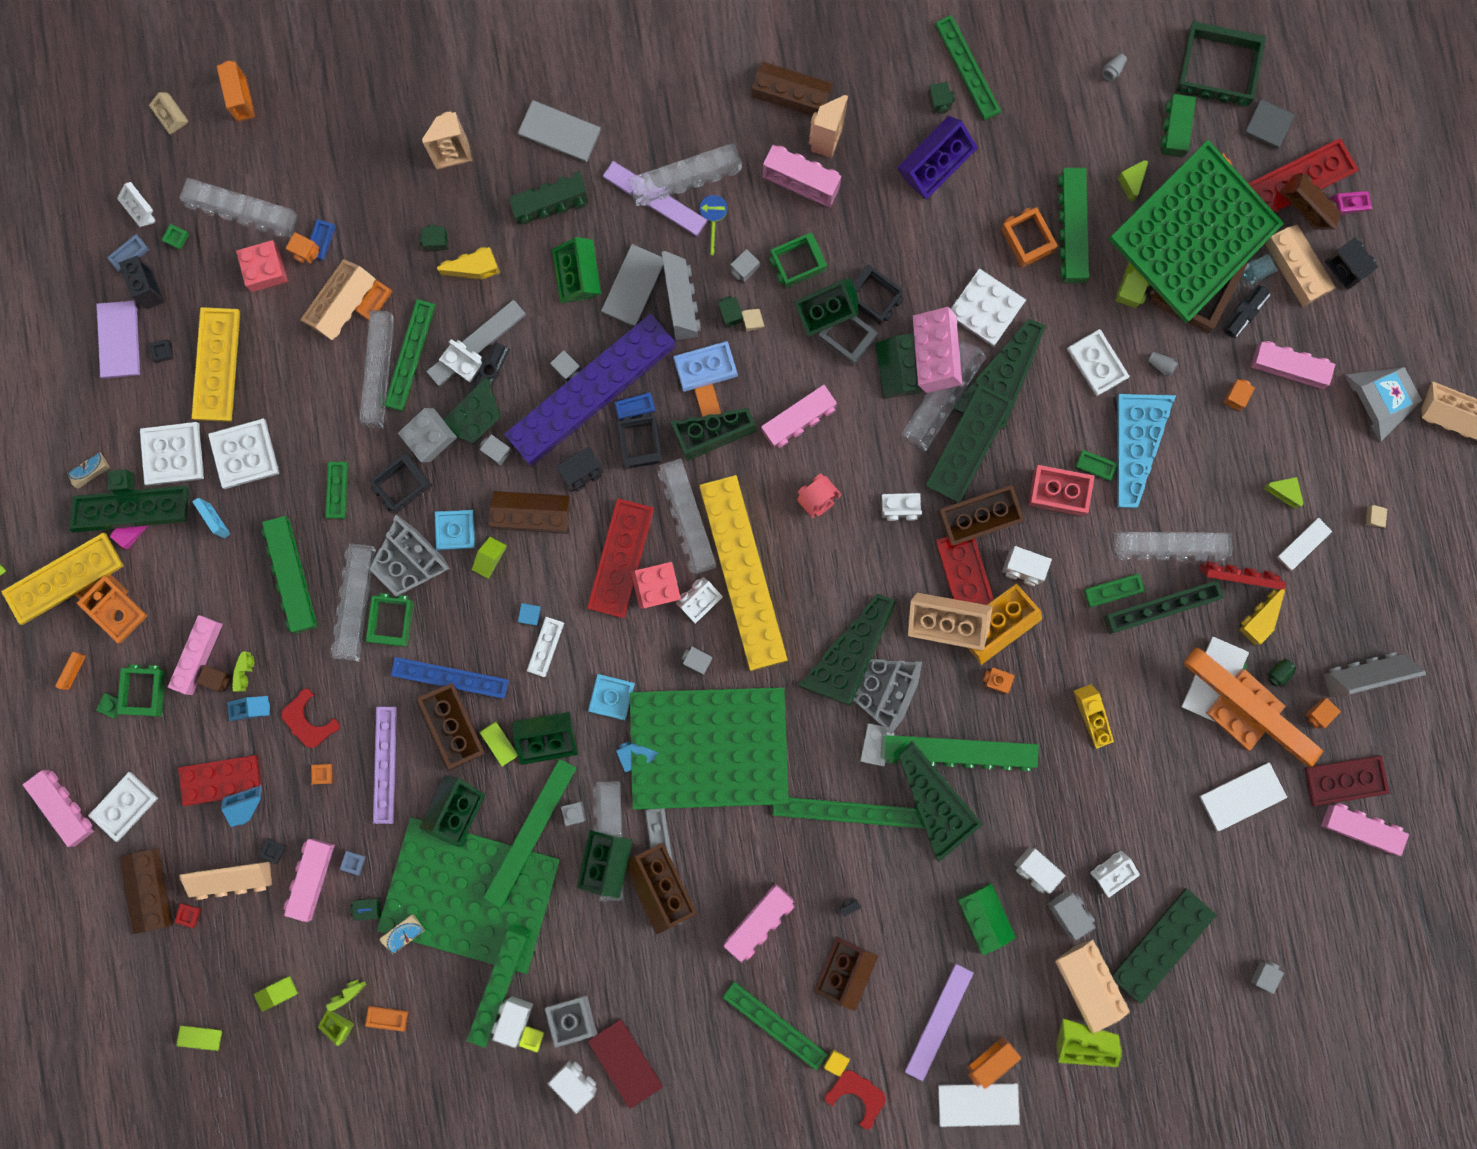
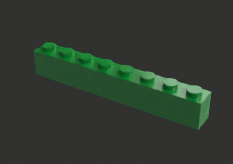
M882 735L880 758L886 759V763L898 764L899 758L897 753L913 741L933 766H936V762H944L943 766L955 767V763H963L962 767L974 768V764L982 765L981 768L993 769V765L1000 766L1001 770H1012V766L1019 767V771H1031V768H1038L1039 744Z

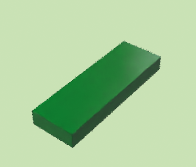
M328 462L326 519H346L348 462Z
M1140 574L1083 590L1089 608L1145 592Z

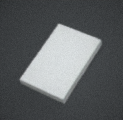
M1100 329L1067 348V351L1096 397L1130 377Z
M128 772L88 816L115 842H118L155 803L158 797L135 775Z

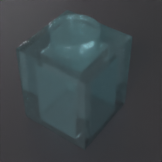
M1270 254L1249 262L1244 270V275L1247 280H1250L1251 284H1254L1272 276L1278 270Z

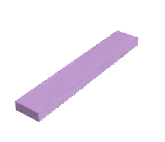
M614 161L603 175L605 180L696 237L707 223V219Z
M376 707L373 824H394L397 707Z
M955 963L909 1060L905 1073L921 1081L924 1080L973 976L972 971Z

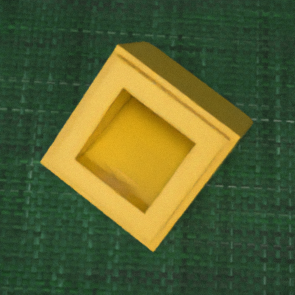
M833 1049L823 1067L840 1077L850 1059Z

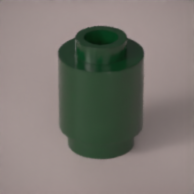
M1284 658L1267 674L1269 677L1268 681L1275 687H1283L1295 674L1297 667L1290 660Z

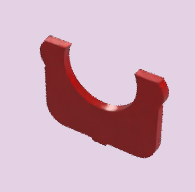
M309 688L303 689L299 696L283 709L281 717L289 726L291 732L306 747L315 748L331 733L337 732L340 724L333 718L327 725L316 727L306 720L304 716L305 704L310 698L315 696Z
M846 1070L839 1077L832 1090L826 1093L825 1102L834 1107L835 1101L844 1094L859 1096L866 1108L865 1116L859 1125L868 1130L872 1128L874 1119L884 1106L886 1096L883 1091L871 1084V1081L868 1079H864L852 1070Z

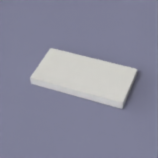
M1211 637L1205 651L1206 654L1234 677L1243 668L1249 652L1215 637ZM1195 675L1181 707L1214 721L1206 712L1220 694Z
M1270 762L1200 795L1199 798L1216 831L1219 832L1286 799L1287 796Z
M992 1083L986 1089L981 1085L977 1087L975 1084L938 1085L940 1127L1020 1125L1017 1083Z

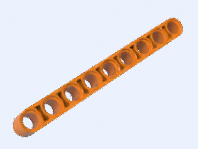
M1194 647L1183 664L1298 760L1309 767H1313L1322 755L1323 750L1208 654Z

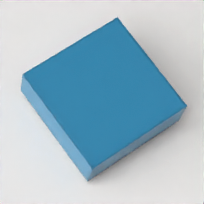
M521 603L518 622L537 626L541 607Z

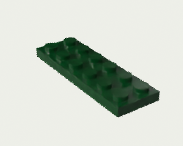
M979 384L925 486L960 503L1014 401Z
M185 485L73 496L69 530L74 533L187 522L189 488Z
M1185 888L1112 973L1113 980L1139 1004H1142L1217 915Z

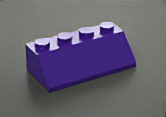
M947 116L897 169L904 180L927 200L977 149V146L962 120Z

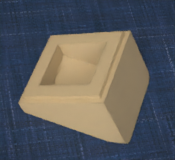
M760 309L741 311L746 332L764 327Z
M1376 505L1368 506L1366 525L1385 528L1387 509Z

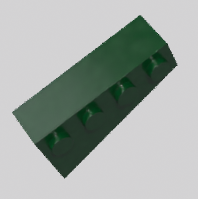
M580 170L573 172L574 176L566 179V176L558 178L555 184H542L538 187L537 191L529 189L509 197L517 224H528L533 219H546L551 214H563L568 209H581L586 204H589Z
M748 408L727 411L716 415L709 414L705 417L686 418L687 420L670 421L687 461L757 432L756 424Z

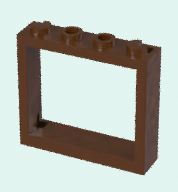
M1245 263L1227 282L1208 319L1196 314L1187 323L1208 334L1214 330L1248 264ZM1152 288L1149 294L1152 296L1149 303L1180 318Z

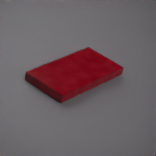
M1382 755L1304 768L1312 806L1390 794Z
M619 1019L588 1040V1043L629 1109L663 1088L661 1081L622 1019Z

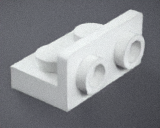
M131 182L125 183L117 199L139 227L153 224L155 219L151 215L153 210Z
M451 339L449 341L450 346L439 360L471 383L480 371L482 357L474 351L472 353L466 350L467 346L459 340L455 342Z
M920 493L882 494V518H887V521H897L901 517H906V520L912 521L918 520V517H921Z
M703 577L696 580L688 592L681 594V599L676 604L694 623H697L723 596Z
M868 723L860 762L884 766L886 759L880 758L882 735L894 736V733L891 734L883 726Z
M1123 851L1113 854L1111 858L1090 872L1108 898L1140 876L1131 859Z

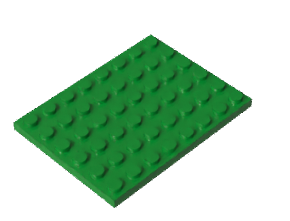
M1207 140L1108 239L1176 314L1187 323L1284 223L1215 146Z
M784 688L630 692L631 744L635 743L638 746H643L660 753L656 755L655 760L647 763L645 755H636L631 750L633 810L789 804Z
M410 817L377 932L387 934L414 914L425 930L411 940L412 942L495 965L507 930L513 925L530 932L516 968L517 972L528 974L561 859L532 851L502 908L485 900L484 896L512 845L467 833L461 847H457L421 830L419 827L423 820Z

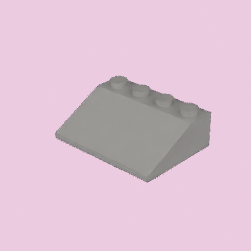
M663 251L662 258L675 339L682 340L698 337L697 331H701L699 319L695 320L694 314L698 312L696 301H692V295L695 294L694 284L689 283V277L692 276L691 266L686 265V259Z
M1394 652L1386 654L1385 659L1379 660L1378 657L1366 659L1367 663L1360 665V662L1347 664L1348 668L1341 669V666L1329 669L1330 673L1323 674L1331 697L1352 694L1426 675V672L1405 654L1397 655Z

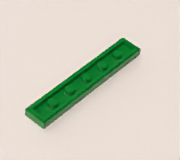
M952 15L935 22L934 26L983 121L1000 114L1001 110Z
M416 299L384 406L401 412L404 411L436 305Z
M733 981L722 996L723 999L813 1069L817 1070L828 1056V1053L735 981Z

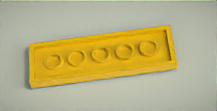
M202 307L200 309L192 408L193 420L232 422L240 323L239 309Z
M101 533L1 592L19 625H24L95 584L104 575L108 576L124 567L106 533Z

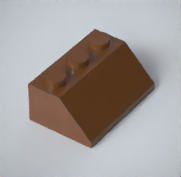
M1295 174L1281 189L1280 193L1317 230L1336 229L1341 212L1337 209V204L1332 200H1328L1325 192L1312 183L1310 176L1307 174Z
M837 937L814 992L841 1007L856 1011L878 955Z

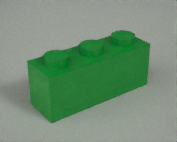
M1173 94L1171 99L1167 100L1165 112L1168 113L1167 118L1163 122L1165 135L1162 136L1160 147H1163L1162 154L1185 157L1188 153L1196 97Z

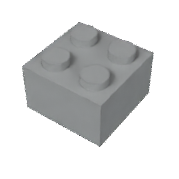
M424 408L398 432L420 462H431L457 438L434 408Z
M1065 891L1048 902L1047 905L1067 936L1076 941L1096 928L1093 924L1095 920L1089 911L1086 912L1083 909L1082 905L1084 903L1078 894L1075 895Z
M587 996L545 1008L555 1048L597 1035Z

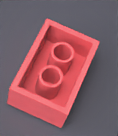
M1037 465L1033 471L1027 506L1085 516L1089 511L1095 476Z

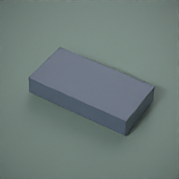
M135 234L110 254L107 259L118 272L122 273L119 262L134 256L140 258L150 249Z

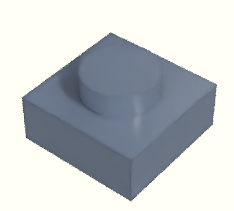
M347 850L340 870L359 876L366 856Z

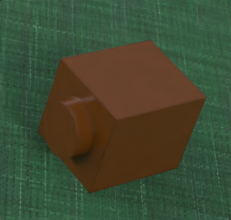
M204 665L197 684L218 692H224L231 683V679H229L231 674Z

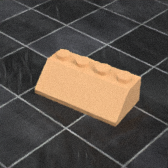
M843 95L820 106L818 113L814 112L809 136L811 152L832 158L844 125L848 96Z
M445 112L441 116H437L422 139L435 168L440 169L473 161L467 137L456 112Z
M1298 225L1285 228L1271 236L1264 243L1303 307L1336 289Z
M343 259L300 320L323 336L333 340L339 335L344 323L351 318V313L361 304L363 296L372 288L375 278L359 265Z
M1432 381L1422 406V418L1429 423L1441 425L1446 430H1453L1459 432L1464 437H1471L1477 440V399Z
M916 593L910 605L908 636L984 650L991 623L992 606Z
M270 862L180 875L188 897H196V900L207 899L209 894H215V897L227 896V892L234 891L235 895L247 893L246 889L254 888V892L264 891L266 886L272 885Z
M1094 940L1075 945L1055 961L1092 1034L1120 1021L1130 1012Z

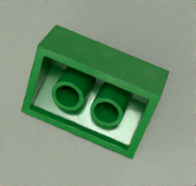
M575 237L552 249L560 303L589 300L601 294L593 239Z
M992 883L956 898L980 954L984 956L1016 938Z

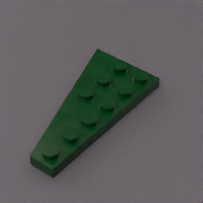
M1028 319L951 409L964 414L977 387L981 384L1014 401L999 428L1004 430L1046 325Z
M877 594L863 609V613L857 620L849 625L850 628L844 634H841L822 656L821 661L815 667L813 666L807 677L798 683V686L851 706L896 601Z
M911 741L897 755L933 853L939 863L983 824L916 744Z

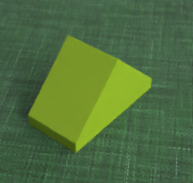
M1146 160L1121 172L1117 178L1132 202L1138 197L1148 164Z
M1297 477L1271 482L1263 488L1294 509L1303 505Z
M489 537L478 550L472 571L489 579L507 545Z
M289 976L255 993L254 996L263 1012L297 995L298 992Z
M327 1010L318 1028L335 1045L339 1046L345 1042L354 1023L333 1011L328 1012Z

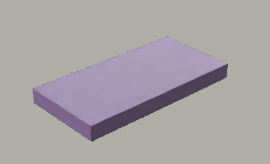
M123 301L97 304L100 377L106 379L140 376L137 302Z

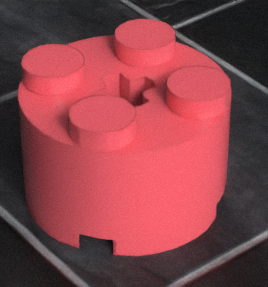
M819 474L813 479L812 484L809 486L805 485L798 491L797 501L813 519L815 518L814 514L820 516L835 504L833 502L835 497L839 499L841 493L827 476Z

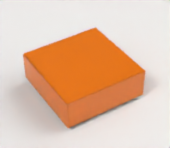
M332 764L311 765V784L332 783Z

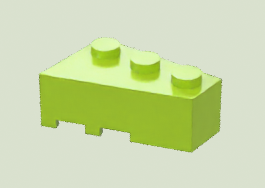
M1130 262L1126 268L1115 301L1137 308L1140 303H1144L1147 296L1145 291L1150 284Z
M1066 1019L1062 1020L1056 1042L1058 1063L1118 1067L1122 1056L1119 1035L1103 1030L1092 1034L1086 1025Z

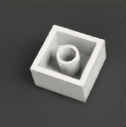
M1014 546L1008 552L1002 572L1010 579L1016 580L1019 578L1024 580V583L1027 585H1039L1045 580L1052 559Z
M1029 847L1014 864L1017 867L1016 872L1024 879L1032 880L1031 885L1042 893L1044 891L1051 893L1065 877L1058 868L1035 848Z
M513 996L505 1000L504 1003L502 1002L498 1012L501 1017L495 1022L492 1029V1034H495L493 1040L516 1048L521 1041L533 1003Z
M569 1060L552 1077L549 1085L577 1113L594 1096L597 1088L595 1087V1081L590 1076L586 1078L581 1072L582 1068L575 1061L572 1063Z

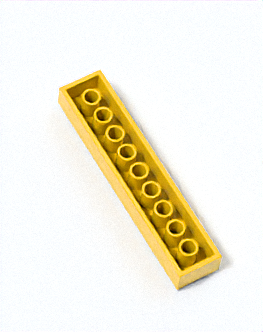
M737 475L699 485L749 670L751 672L787 662L786 652Z

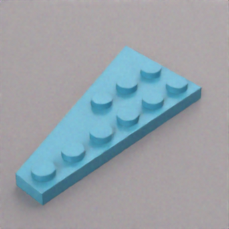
M1119 394L1117 396V508H1138L1176 395Z

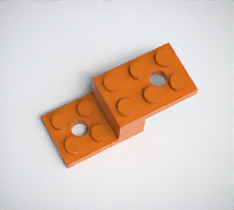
M111 574L108 576L104 575L95 584L75 594L79 599L77 604L118 644H121L148 616L126 595L129 591ZM118 611H122L124 617L121 621L117 622L115 614Z

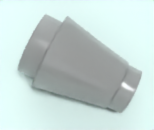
M1119 53L1103 67L1102 76L1107 81L1118 79L1127 61L1126 56Z
M1155 352L1152 353L1148 360L1161 373L1169 376L1172 375L1178 365L1174 358Z

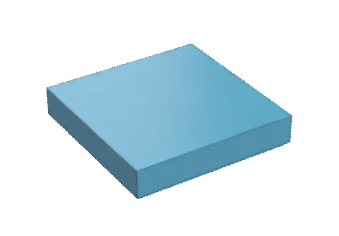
M200 498L192 501L213 534L222 538L230 535V532L210 503Z
M473 510L435 512L436 550L475 548Z
M597 674L588 712L626 721L630 706V692H633L635 683Z

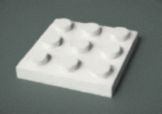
M979 269L951 310L956 314L957 323L994 347L1026 299Z
M265 419L208 434L223 489L279 474Z
M198 422L140 429L144 484L146 486L204 479Z

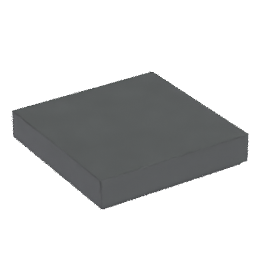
M1261 99L1244 134L1279 149L1295 114Z

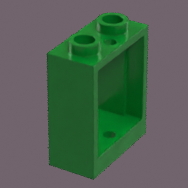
M812 232L771 249L770 257H768L772 268L776 267L778 271L776 276L780 285L784 284L785 289L827 270V264ZM806 245L816 267L788 279L778 257Z
M378 593V596H372L366 642L408 647L414 602L408 600V596L398 595L397 598H389L390 594ZM380 603L406 606L402 638L376 635Z
M128 664V668H121L117 714L162 717L166 671L159 670V666L147 665V669H140V665ZM130 673L154 675L151 708L127 707Z

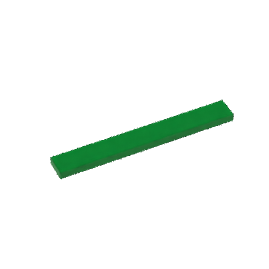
M559 759L485 894V900L502 908L577 769L576 767Z
M790 797L789 804L773 805L772 816L925 829L917 808Z

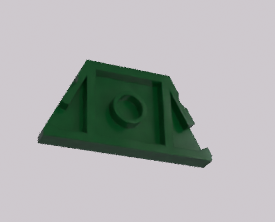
M488 377L443 419L456 437L475 443L502 417L496 405V398L492 393L489 384L491 382Z

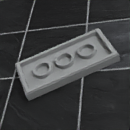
M532 100L518 135L587 163L601 132V127Z
M632 244L601 313L635 327L664 267L663 258Z

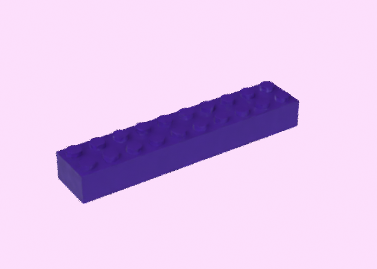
M649 314L504 435L532 467L676 348L675 341L654 316Z

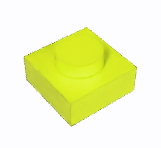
M525 1026L519 1046L538 1052L545 1032Z

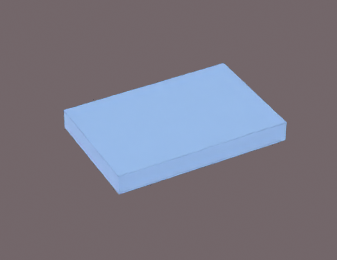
M728 341L673 356L683 392L738 377Z

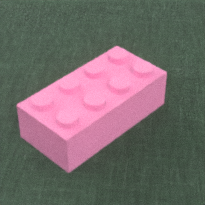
M772 145L763 164V178L829 208L840 188L841 175L833 169L827 170L818 162L805 160L802 155L798 153L792 154L780 145Z
M949 307L913 315L918 385L926 393L962 385L956 314Z
M775 883L724 941L723 946L740 962L744 959L748 961L755 953L753 948L757 944L761 946L768 938L766 933L770 929L774 931L781 923L779 918L783 914L787 916L794 908L792 904L794 902L793 898Z

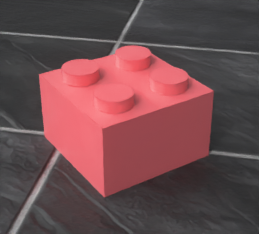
M273 240L236 250L245 286L251 292L288 282L279 247Z
M672 562L631 571L639 609L681 599Z

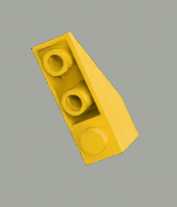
M490 247L479 248L470 255L463 254L454 261H444L440 264L441 266L437 267L441 275L485 279L500 273Z
M1274 588L1267 595L1268 599L1264 603L1260 602L1254 608L1256 612L1251 617L1248 615L1241 622L1242 626L1239 628V631L1255 646L1262 644L1274 631L1285 590Z
M1092 684L1074 690L1078 708L1095 748L1097 749L1114 742L1100 693Z

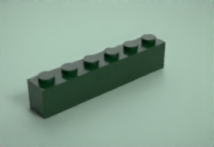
M1216 580L1105 615L1103 618L1110 635L1224 599L1219 582Z

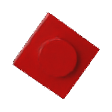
M180 903L174 923L195 928L201 908Z

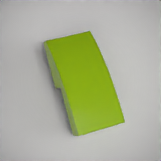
M241 652L233 676V692H246L248 678L245 676V672H252V667H254V657L251 656L250 652Z
M496 721L479 732L501 766H504L518 756Z
M358 980L347 983V988L342 990L344 997L342 994L335 996L326 1005L328 1012L343 1006L358 995L365 987V981L359 983Z
M180 1026L176 1046L218 1051L222 1030Z

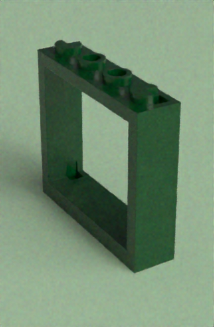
M1193 21L1187 32L1176 91L1181 92L1183 95H1196L1202 99H1215L1220 103H1235L1239 107L1249 106L1255 96L1266 36ZM1194 37L1254 50L1245 94L1185 81Z

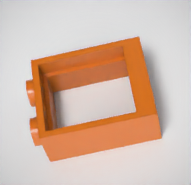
M225 61L221 65H217L228 111L237 122L255 118L246 76L235 61Z
M1037 207L1032 210L1028 208L1022 211L1021 215L1016 218L1014 216L1009 217L1004 221L1001 228L1021 268L1054 253L1058 248ZM1033 217L1047 244L1025 254L1012 227Z
M1002 1036L967 1066L970 1071L968 1076L977 1087L981 1085L986 1089L1022 1058Z

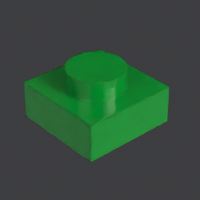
M170 224L162 241L181 250L189 233Z
M104 693L96 711L116 719L118 715V698Z

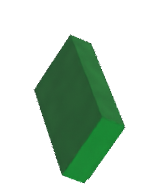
M1081 450L1075 468L1110 482L1118 463Z

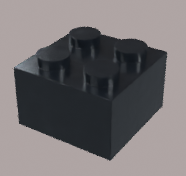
M1355 237L1324 261L1347 291L1378 268L1374 257L1366 252L1364 245Z
M589 446L556 466L572 492L574 490L576 492L586 487L585 484L587 482L598 480L604 472Z

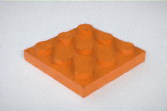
M1241 669L1235 676V678L1279 714L1286 707L1245 669ZM1221 695L1206 712L1211 719L1248 751L1254 747L1265 733Z

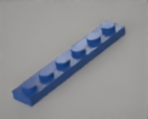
M398 657L394 659L391 676L443 687L453 683L458 690L503 699L506 697L509 683L508 679Z

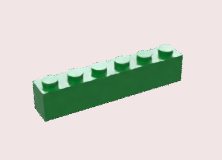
M1063 168L1057 178V184L1061 187V193H1058V204H1061V211L1058 213V221L1061 222L1059 240H1062V247L1059 249V258L1062 259L1060 277H1063V283H1086L1089 278L1086 168Z
M282 516L262 522L264 528H261L264 539H267L268 546H266L268 556L272 558L271 570L273 575L277 577L276 589L282 596L283 601L280 604L283 612H286L287 619L285 623L288 631L298 634L318 628L290 519Z
M513 925L507 930L470 1030L468 1042L486 1048L489 1043L493 1026L499 1017V1009L502 1002L504 1003L528 939L529 931Z

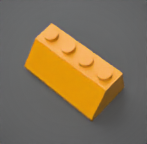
M1017 583L988 604V606H992V614L984 650L968 648L981 665L1042 620L1041 610Z

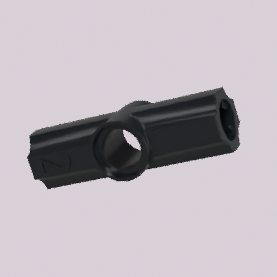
M1257 285L1249 296L1239 304L1233 312L1234 315L1222 328L1227 336L1235 339L1244 327L1255 318L1260 311L1259 308L1271 295L1267 288Z
M494 343L485 362L480 366V372L469 393L487 377L490 379L491 383L489 384L492 387L494 381L499 377L500 369L510 351L509 348L500 343ZM494 367L493 374L486 375V369Z

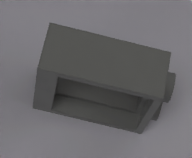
M856 316L849 319V321L867 335L852 354L827 335L832 327L819 332L820 334L818 335L819 341L853 367L877 338L878 334Z

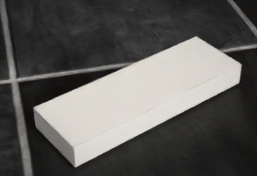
M1317 518L1276 558L1289 571H1292L1332 531L1320 518Z
M545 617L527 672L546 677L564 626L563 622Z

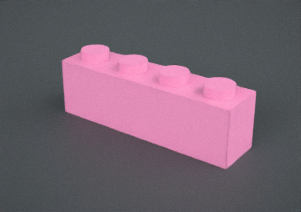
M1264 341L1256 347L1251 368L1325 389L1330 385L1335 364L1326 358L1317 359L1309 353L1294 352L1290 347L1281 348L1275 346L1273 342Z
M823 385L761 426V431L773 448L777 446L781 448L789 442L788 439L792 436L796 438L804 432L803 429L808 425L810 427L816 425L820 421L819 418L823 415L826 417L831 415L835 411L837 402L826 386Z
M198 615L168 688L183 694L193 695L203 666L207 663L223 625L222 623Z
M41 770L23 784L67 847L76 846L94 832L91 828V822L82 816L80 807L71 801L68 797L70 795L65 787L60 786L58 777L53 771Z
M1341 803L1328 805L1321 827L1392 855L1402 856L1409 836L1408 833L1403 832L1402 827L1393 824L1391 827L1384 824V820L1373 817V819L1367 818L1366 813L1358 810L1354 812L1347 810L1348 806Z
M313 838L304 842L301 850L303 857L301 861H298L295 870L298 873L296 879H293L290 885V891L292 892L290 898L284 904V910H286L284 916L304 922L312 920L333 853L334 844Z

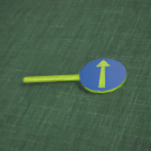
M717 195L704 198L700 204L701 215L707 221H711V255H714L715 222L723 219L728 210L726 201Z

